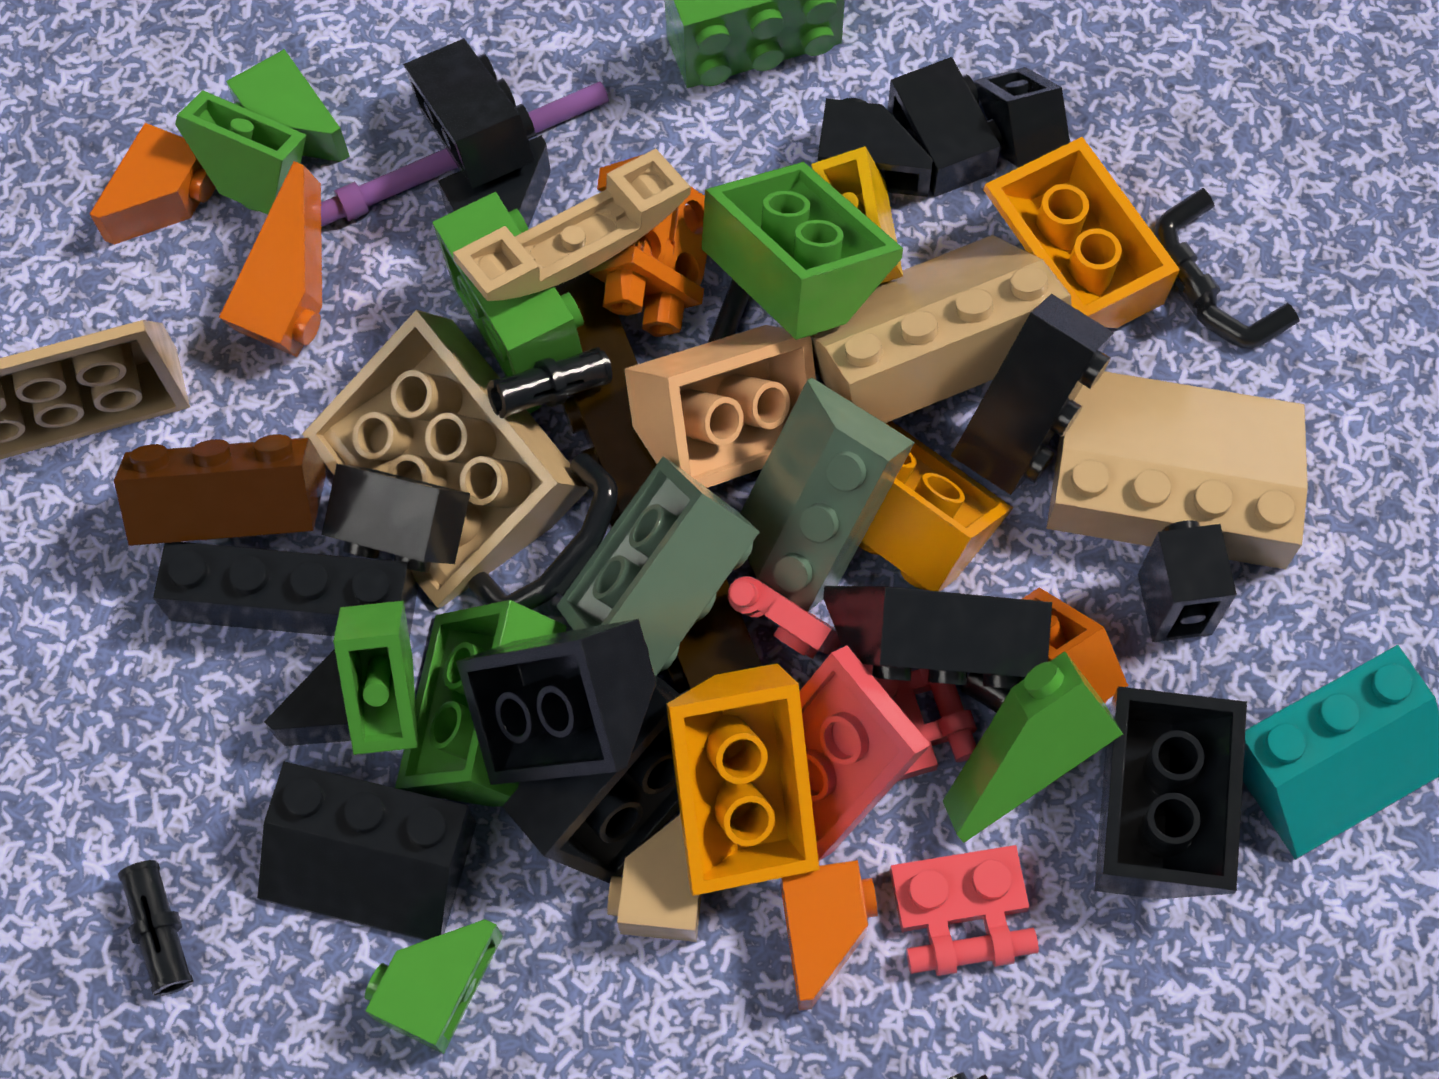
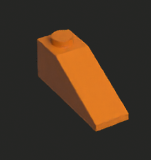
M293 161L219 318L237 332L297 357L303 346L309 345L313 341L321 322L319 314L322 308L321 183L303 164Z

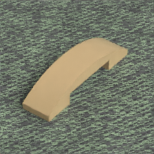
M655 148L607 173L606 190L515 237L506 226H503L453 252V258L487 301L507 300L537 293L571 280L628 248L669 216L690 195L691 186Z

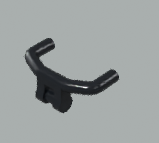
M1202 188L1168 209L1159 217L1155 225V236L1180 270L1173 286L1196 318L1206 328L1232 345L1242 349H1253L1265 344L1300 322V319L1288 302L1250 326L1244 325L1217 307V294L1220 292V287L1210 274H1203L1195 263L1198 257L1187 242H1179L1177 232L1215 207L1209 193Z
M588 453L576 455L570 465L571 471L594 492L580 531L537 580L509 595L502 590L488 573L480 572L469 581L468 585L470 591L483 605L512 600L533 610L548 602L557 594L564 596L595 553L606 534L616 507L618 487L614 478Z

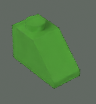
M285 49L226 81L235 102L234 104L306 134L302 156L337 162L350 157L341 128Z
M204 90L176 116V127L219 194L240 202L248 209L261 211L268 215L293 161L301 164L306 134Z
M404 601L340 607L333 642L353 754L417 748L418 734L413 656Z
M484 919L397 950L389 965L381 963L373 973L365 991V999L370 1001L365 1012L375 1021L444 1054L503 938L496 924Z

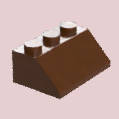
M274 434L262 437L256 442L229 444L225 440L212 439L200 442L194 447L167 449L159 444L144 445L134 449L132 452H125L115 476L114 484L128 546L314 531L326 478L325 463L309 437L291 439L286 435Z

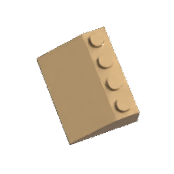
M991 235L902 270L903 277L881 283L846 324L811 336L814 367L826 387L882 422L887 423L993 380L1031 311L1051 294L1071 305V294L1043 259Z
M415 310L302 435L305 438L309 437L323 462L333 475L335 474L336 464L371 468L470 493L455 564L431 563L429 572L411 570L416 582L437 608H441L469 588V581L480 572L489 574L550 530L590 488L571 471L570 462L526 409L502 419L494 413L488 399L487 385L489 381L501 378L454 321Z
M140 320L0 358V460L190 408L177 348L163 323Z
M1105 371L1092 389L1084 385L1082 386L1074 400L1082 406V409L1066 434L1059 438L1046 529L1151 547L1157 533L1166 526L1176 522L1193 520L1199 522L1200 526L1221 524L1229 560L1286 570L1302 546L1308 491L1304 404Z

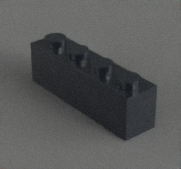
M190 542L164 543L153 599L170 621L326 636L335 635L340 607L404 601L410 638L418 585L412 571L409 570L408 562Z

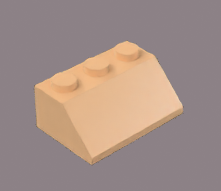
M769 325L760 326L624 369L632 426L655 462L658 464L664 456L706 488L762 469L806 381L810 378L816 380L811 336L795 340L784 328Z

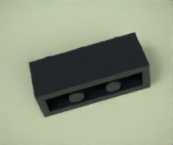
M463 38L403 64L422 114L472 189L535 162L528 140L536 136L532 120L523 104L516 106L506 81L503 78L497 80L492 64L485 53L477 56Z
M1049 295L1029 314L952 452L951 457L1010 495L1026 478L1036 483L1055 454L1046 448L1055 433L1063 437L1082 409V406L1074 401L1082 386L1084 385L1092 389L1108 366L1111 358L1102 352L1114 332L1055 295Z

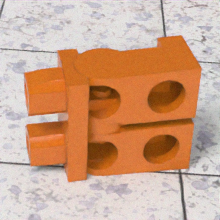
M640 156L601 167L597 189L601 192L606 190L607 173ZM691 187L690 195L661 223L628 248L589 271L590 275L605 283L602 307L615 314L628 316L642 312V306H645L642 323L644 331L655 337H662L681 331L684 309L701 305L703 302L704 288L700 284L704 276L707 254L702 250L705 195Z

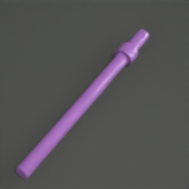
M599 81L532 110L528 114L534 125L535 132L538 133L609 102L605 87ZM445 148L360 186L354 181L334 190V197L321 202V227L344 217L349 222L369 213V206L454 170L458 166Z

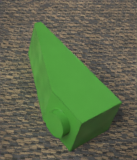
M1065 651L1053 660L1035 666L1029 671L1024 680L1012 687L943 799L954 830L963 843L1123 735L1104 701Z

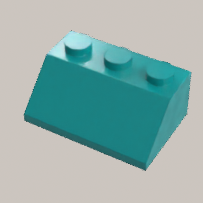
M1399 645L1390 648L1245 731L1243 782L1295 860L1439 778V710L1436 698Z

